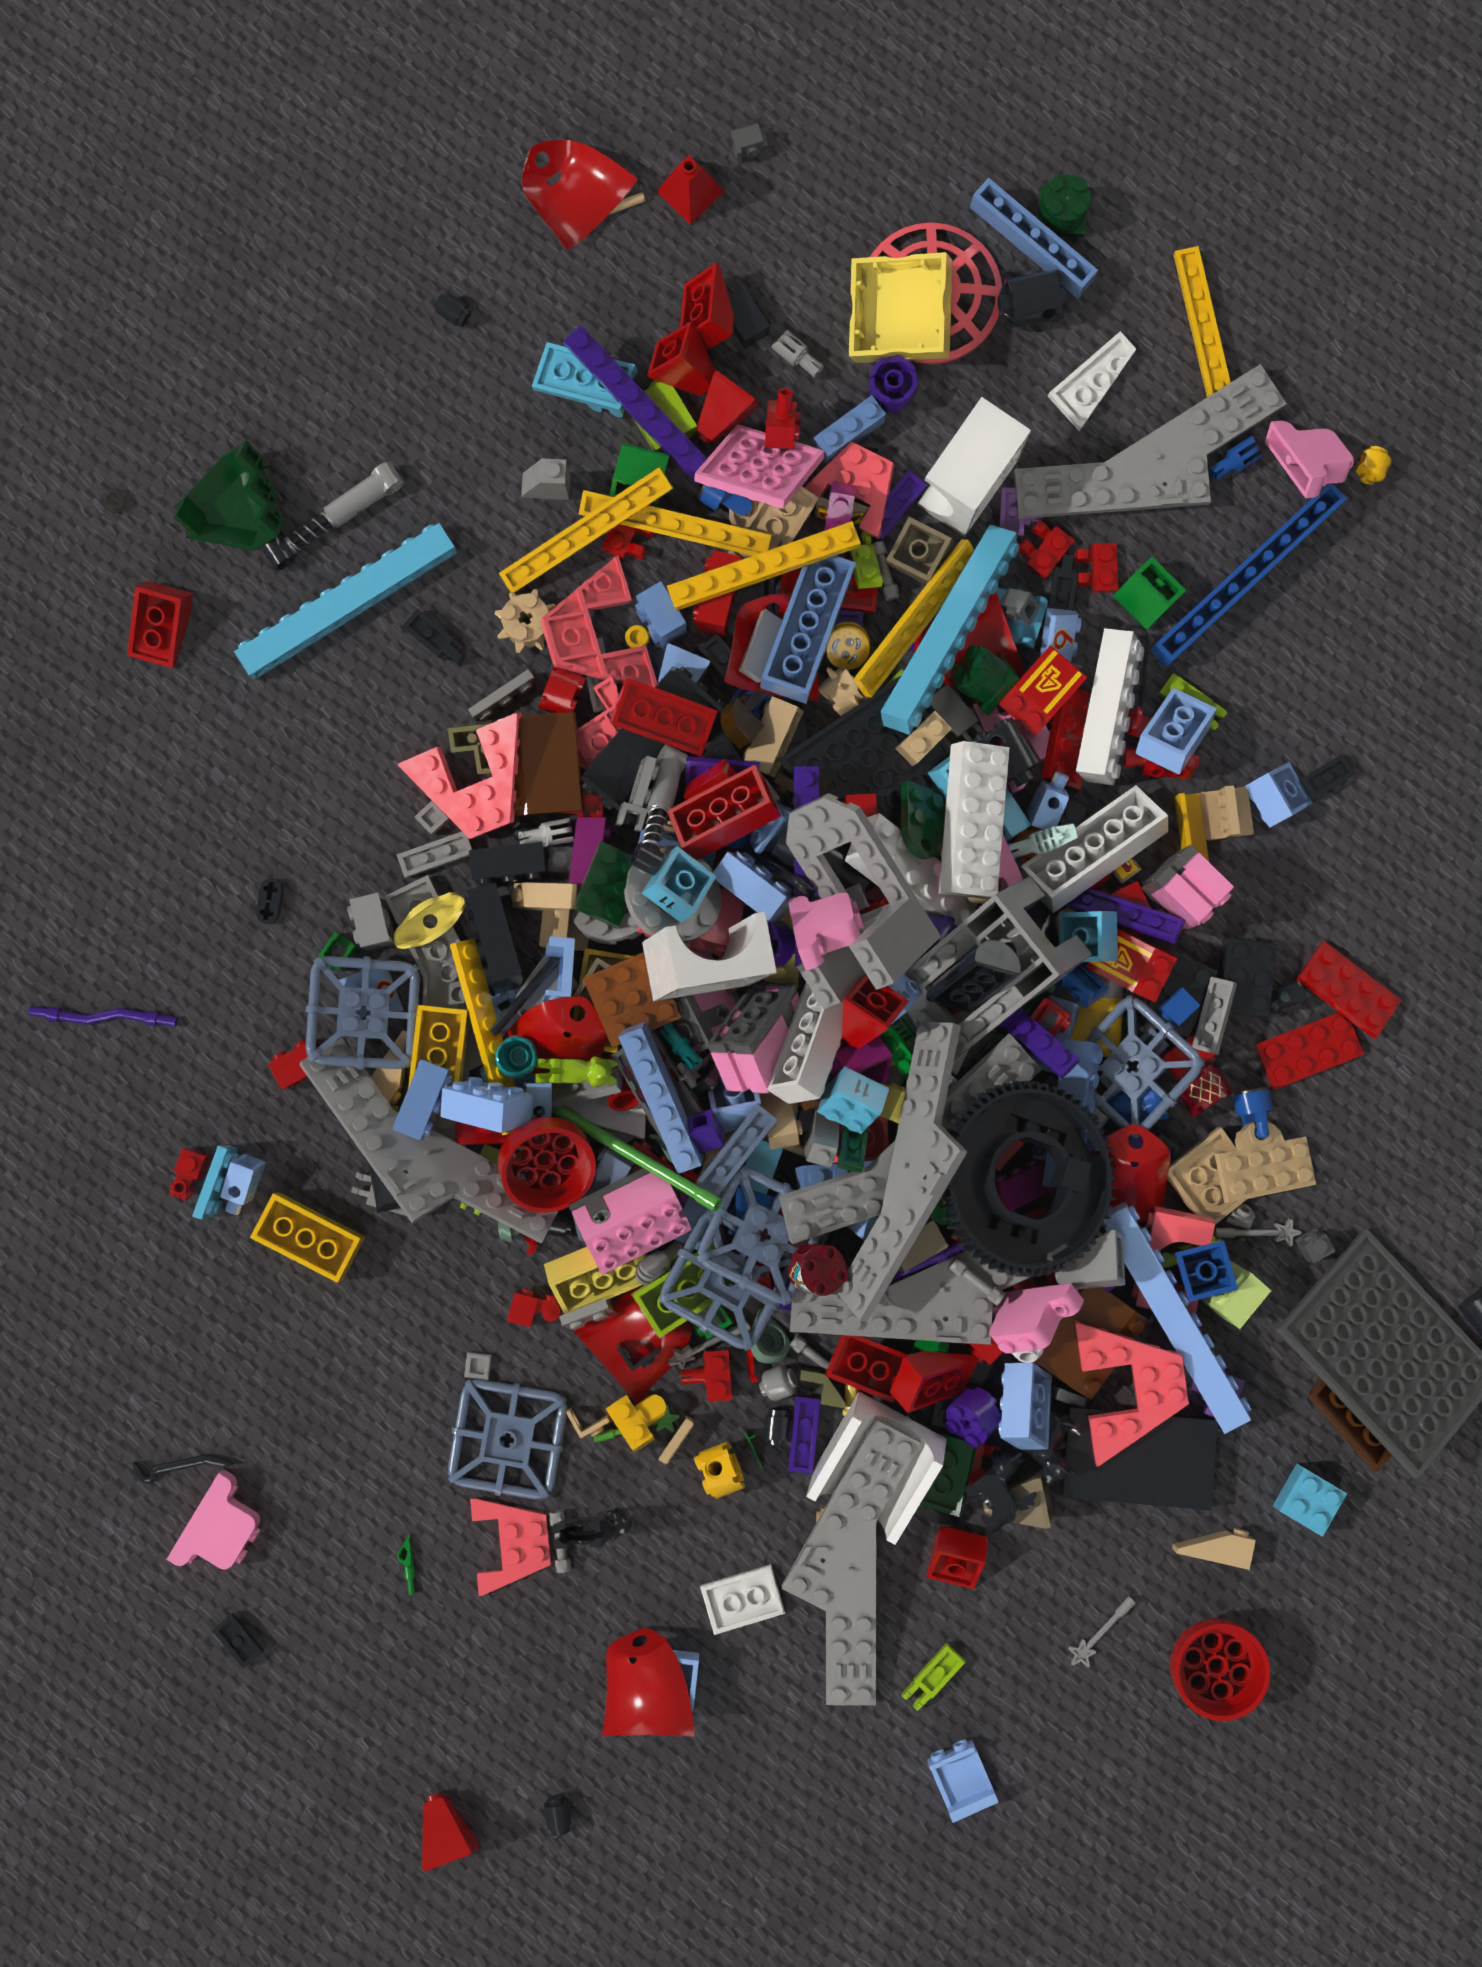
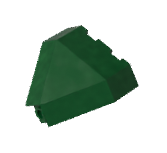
M247 440L224 454L175 506L177 511L174 518L188 530L185 538L254 551L278 536L284 524L282 512L277 511L274 502L277 496L272 481L267 480L264 471L267 465L264 457Z

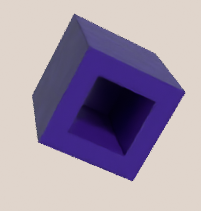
M712 1109L688 1116V1134L700 1153L724 1146V1129Z

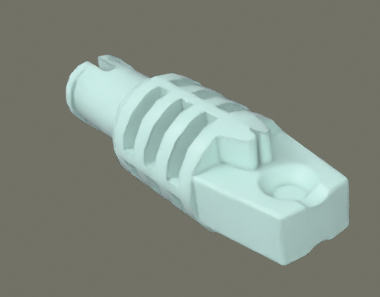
M1074 824L1053 826L1031 833L1028 839L1008 844L1010 851L1018 849V851L1012 852L1014 859L1033 852L1041 854L1060 848L1062 845L1078 838V833Z

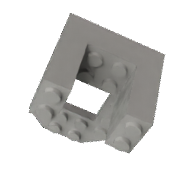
M829 793L794 809L789 814L787 846L820 898L823 899L838 893H847L823 853L851 841L890 904L863 915L860 914L864 928L859 929L861 935L851 945L826 953L824 955V962L819 967L805 971L802 962L797 966V969L823 1009L841 1003L865 974H867L876 990L895 983L941 937L862 809L852 803L844 804L838 801V797Z
M1031 877L991 897L905 972L910 980L916 982L919 990L923 993L909 1010L904 1013L905 1017L917 1031L919 1022L958 1024L944 1005L926 1000V994L929 985L976 945L980 946L989 940H996L1008 945L1017 955L1021 974L958 1024L961 1027L954 1060L969 1050L1026 1002L1056 984L1092 955L1077 935L1054 948L1027 914L1031 907L1045 897V894Z

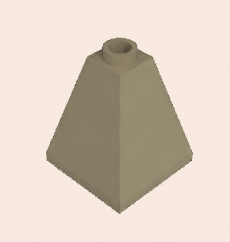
M1043 1469L1008 1485L1016 1499L1023 1498L1033 1492L1037 1493L1034 1500L1035 1505L1029 1506L1028 1510L1020 1511L1012 1523L1044 1529L1051 1528L1055 1515L1049 1485L1044 1482L1041 1476ZM983 1501L985 1514H990L991 1516L992 1509H989Z

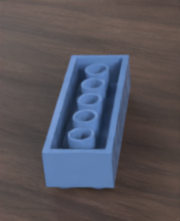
M833 556L802 567L762 675L760 688L805 704L807 703L851 582L856 562Z

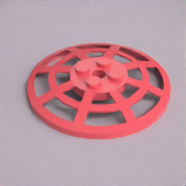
M915 224L891 234L879 244L870 257H878L883 251L891 258H902L923 248H927V254L937 253V248H941L958 256L952 262L951 314L957 319L958 323L950 327V336L965 328L973 340L956 350L950 351V359L910 360L924 364L947 363L971 353L991 333L999 316L997 297L1002 288V280L997 264L990 252L971 234L947 224ZM926 229L927 241L914 243L902 251L897 250L890 244L896 238L906 233ZM936 229L957 233L973 244L963 252L952 244L937 241ZM979 251L983 253L991 266L995 278V286L982 285L979 271L971 260ZM964 264L971 271L974 284L960 282L956 271ZM961 293L975 294L973 304L967 314L957 305ZM982 295L995 296L992 315L980 332L971 320L979 308Z

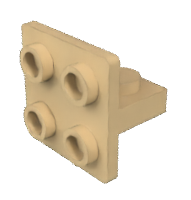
M1225 786L1217 791L1200 793L1207 841L1254 834L1249 795L1246 787L1234 788V786Z
M570 909L542 912L540 947L546 948L548 940L552 936L574 938V950L585 951V948L588 949L589 938L583 935L575 925Z

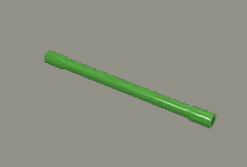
M567 1106L558 1107L555 1113L557 1118L575 1124L584 1133L691 1196L695 1201L711 1211L716 1212L722 1204L720 1197L705 1188H700L583 1118L581 1114Z

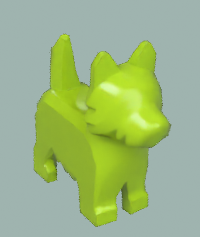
M595 1056L588 1062L575 1059H538L536 1062V1068L550 1069V1073L536 1074V1083L589 1082L592 1087L613 1085L617 1082V1079L611 1076V1069L617 1065V1062L614 1060H606Z

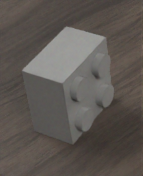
M374 893L349 899L351 906H348L347 910L350 920L355 922L356 930H353V936L356 945L360 944L361 948L368 951L395 945L393 939L394 929L388 904L384 896L380 893Z

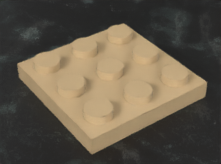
M1221 1127L1214 1129L1171 1163L1167 1178L1192 1214L1211 1217L1214 1219L1215 1225L1247 1200L1224 1203L1214 1154L1234 1151L1236 1147Z

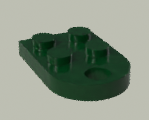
M907 780L901 783V833L907 849L919 859L926 860L937 856L943 848L944 796L942 793Z

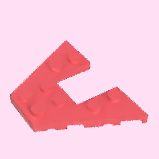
M618 555L603 568L599 569L591 578L587 579L566 599L562 600L554 609L544 615L540 620L554 667L601 680H606L613 675L616 684L623 685L625 678L628 677L655 687L658 683L646 645L601 654L588 612L629 604L632 601Z
M521 712L476 730L493 777L457 791L442 747H435L398 763V766L469 839L476 838L514 822L515 810L513 805L516 801L514 784L515 774H518L519 756L517 748L520 745L518 728L519 718L522 717Z
M1076 1320L1074 1322L1080 1364L1083 1372L1129 1364L1132 1367L1137 1409L1088 1416L1096 1467H1098L1189 1404L1183 1359L1180 1353L1164 1350L1156 1345L1145 1344L1134 1340V1338L1118 1333L1114 1334L1105 1329H1098Z

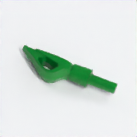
M408 1534L397 1553V1559L405 1566L404 1574L408 1582L409 1595H414L413 1578H416L413 1566L411 1534ZM404 1548L407 1550L406 1558L401 1557Z

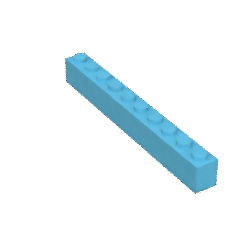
M440 523L425 527L422 530V534L415 538L410 537L401 544L402 546L395 551L389 550L381 556L382 559L376 563L366 564L361 568L360 573L355 576L345 577L336 588L326 589L320 594V598L313 602L308 601L300 606V610L293 615L287 614L283 616L277 625L272 628L266 627L253 640L248 639L240 643L234 653L248 675L253 680L259 678L455 555L457 551Z
M989 525L882 708L883 726L909 735L914 727L919 726L923 711L931 705L934 692L942 686L944 675L948 669L953 667L957 652L963 649L966 637L970 631L974 630L980 612L983 613L985 611L990 595L996 592L999 579L1007 573L1012 557H1016L1019 551L1016 532Z

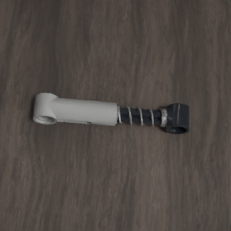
M388 461L380 464L372 471L369 477L323 508L324 513L321 512L320 517L312 519V522L306 526L303 525V528L298 532L294 531L291 537L286 536L284 539L276 537L263 546L262 552L276 571L286 568L296 559L294 554L301 550L302 546L310 544V541L315 537L319 538V535L324 531L328 532V528L331 526L339 528L382 497L393 494L403 486V479L391 462Z
M667 744L663 746L655 765L659 766L647 807L649 818L646 821L647 826L644 829L642 842L638 844L630 860L631 866L652 876L657 873L664 859V853L660 851L659 841L663 839L661 835L665 830L663 825L666 824V819L669 818L667 810L673 808L680 776L686 766V758L688 754Z

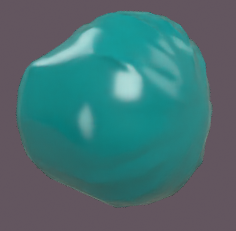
M517 1035L506 1038L499 1044L495 1053L498 1069L510 1078H523L534 1071L538 1060L537 1050L533 1042Z

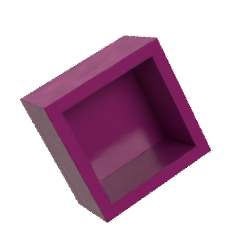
M879 1036L860 1049L850 1045L842 1046L837 1050L834 1057L830 1080L832 1081L844 1067H847L883 1085L888 1082L892 1054Z

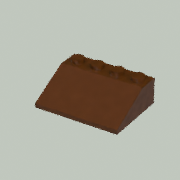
M576 712L530 715L519 718L518 739H520V745L517 748L519 760L518 774H515L514 784L516 801L513 805L515 817L584 810Z
M1103 1287L1079 1289L1078 1293L1084 1299L1081 1309L1075 1315L1064 1317L1060 1320L1051 1343L1044 1348L1042 1356L1035 1361L1090 1400L1099 1391L1115 1367L1082 1371L1074 1321L1077 1320L1080 1323L1098 1329L1102 1328L1114 1334L1118 1333L1134 1338V1340L1138 1338L1150 1322L1133 1306L1112 1292H1107Z
M1318 1376L1308 1397L1374 1472H1378L1392 1454Z

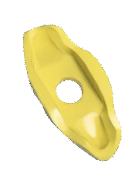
M449 892L418 904L396 929L393 938L395 946L400 949L422 946L436 940L439 936L446 933L459 919L466 906L464 902L466 898L460 893ZM430 914L436 916L438 920L437 925L431 929L423 924L424 917Z

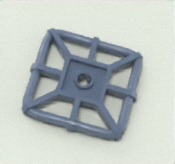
M326 956L317 957L313 960L314 964L310 974L309 1003L305 1010L308 1013L306 1033L307 1059L310 1062L313 1061L321 1065L356 1067L358 1070H363V1067L383 1069L411 1067L419 1003L420 977L417 971L419 968L415 964L412 965L407 962L375 960L368 956H364L363 959ZM327 966L362 968L361 988L344 987ZM370 969L405 972L386 989L368 988ZM321 972L339 991L338 1008L318 1006ZM410 977L408 1013L389 1011L390 993ZM361 1006H365L366 1010L370 1011V1016H366L365 1020H361L360 1015H356V1010H360ZM318 1013L337 1015L336 1032L316 1049ZM388 1018L408 1019L405 1054L387 1035ZM340 1037L358 1038L356 1057L321 1055L323 1051ZM365 1038L382 1039L397 1056L398 1060L365 1058Z
M1127 995L1125 999L1120 1001L1098 1027L1094 1026L1092 1028L1091 1034L1085 1042L1096 1043L1098 1040H1101L1112 1051V1054L1103 1064L1098 1065V1071H1102L1114 1083L1102 1096L1094 1091L1095 1108L1101 1109L1120 1129L1129 1126L1130 1124L1107 1103L1121 1089L1131 1098V1125H1140L1149 1130L1169 1107L1173 1108L1178 1097L1198 1077L1202 1067H1205V1062L1199 1053L1173 1030L1174 1026L1171 1023H1166L1143 1001L1135 998L1134 995ZM1127 1009L1128 1036L1117 1046L1104 1033ZM1136 1009L1160 1030L1148 1045L1137 1035ZM1167 1037L1191 1061L1166 1062L1154 1050ZM1137 1060L1139 1062V1064L1137 1065L1139 1071L1130 1072V1066L1128 1065L1129 1062H1135ZM1168 1068H1191L1169 1094L1155 1082ZM1151 1087L1163 1100L1140 1123V1097ZM1138 1134L1130 1135L1132 1138H1140Z
M742 1165L728 1182L721 1198L722 1204L716 1212L712 1211L714 1215L700 1243L696 1257L698 1262H701L709 1270L737 1283V1287L741 1289L747 1288L775 1303L785 1306L791 1303L798 1290L791 1282L786 1290L778 1263L784 1251L793 1254L797 1248L788 1244L789 1237L783 1216L778 1214L781 1207L779 1196L796 1190L790 1188L791 1186L786 1182L782 1184L753 1168ZM749 1178L778 1192L770 1210L757 1204ZM739 1182L748 1204L742 1220L727 1212ZM722 1219L738 1227L730 1244L709 1251ZM766 1229L769 1235L768 1240L764 1239L761 1242L760 1236L757 1233ZM823 1234L810 1238L808 1244H819ZM731 1250H736L748 1256L741 1274L711 1258ZM756 1261L769 1267L777 1292L749 1279Z
M708 1209L698 1219L683 1249H679L677 1253L679 1257L662 1287L659 1300L670 1311L699 1326L698 1329L702 1332L707 1331L736 1348L744 1349L745 1351L752 1350V1346L759 1340L773 1311H777L779 1304L747 1288L741 1289L737 1287V1283L726 1286L723 1276L706 1268L701 1262H698L695 1255L691 1254L706 1225L710 1224L714 1215ZM722 1219V1225L737 1232V1226ZM719 1228L713 1239L715 1248L723 1246ZM758 1234L760 1236L761 1242H763L764 1239H767L762 1235ZM732 1251L711 1258L740 1274L747 1261L744 1259L746 1255L740 1252L737 1255ZM786 1251L782 1254L781 1258L783 1260L778 1263L779 1268L785 1266L781 1274L785 1288L790 1280L788 1265L791 1266L792 1261L790 1259L792 1255ZM687 1261L705 1270L697 1286L671 1293ZM754 1264L749 1279L757 1282L761 1273L770 1271L769 1267H758ZM700 1292L712 1299L713 1302L703 1318L673 1299ZM749 1296L765 1305L750 1335L742 1312ZM720 1304L734 1312L741 1338L711 1322Z
M483 1379L467 1380L461 1392L456 1424L452 1427V1434L454 1436L448 1464V1480L450 1483H455L465 1488L494 1492L497 1496L506 1494L534 1500L543 1498L546 1500L551 1497L550 1493L555 1485L560 1452H563L564 1448L562 1440L567 1417L566 1401L568 1400L566 1397L552 1391L523 1387L520 1383L511 1385ZM478 1389L511 1394L509 1414L492 1411ZM471 1395L486 1415L484 1431L465 1428ZM519 1396L554 1402L533 1418L515 1415ZM558 1408L552 1443L533 1440L535 1424ZM506 1433H510L511 1437L514 1438V1442H510L509 1446H505V1442L501 1440V1436H505ZM463 1436L482 1439L479 1456L458 1470ZM531 1448L550 1451L545 1484L541 1482L529 1465ZM481 1462L500 1464L496 1483L462 1476ZM506 1466L523 1468L537 1490L503 1484Z

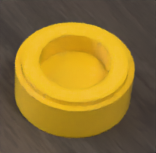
M634 625L625 634L626 643L630 648L647 646L649 643V633L643 626Z

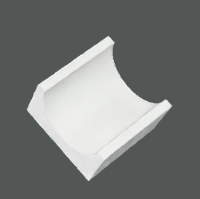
M981 397L925 477V481L930 486L917 506L965 537L1017 463L1031 430Z
M765 912L754 913L728 929V946L723 958L719 961L702 958L690 951L679 937L676 925L665 927L642 942L653 1001L749 986L777 973Z
M859 1391L816 1464L806 1497L816 1501L820 1495L833 1494L875 1417L919 1438L921 1443L878 1518V1521L885 1530L886 1540L895 1545L943 1467L947 1439Z

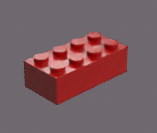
M756 765L667 810L682 850L696 861L781 817L766 779Z

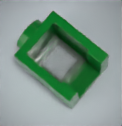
M334 932L318 956L320 958L326 956L351 958L359 947L339 933ZM327 966L333 972L336 968L341 971L344 969V967Z

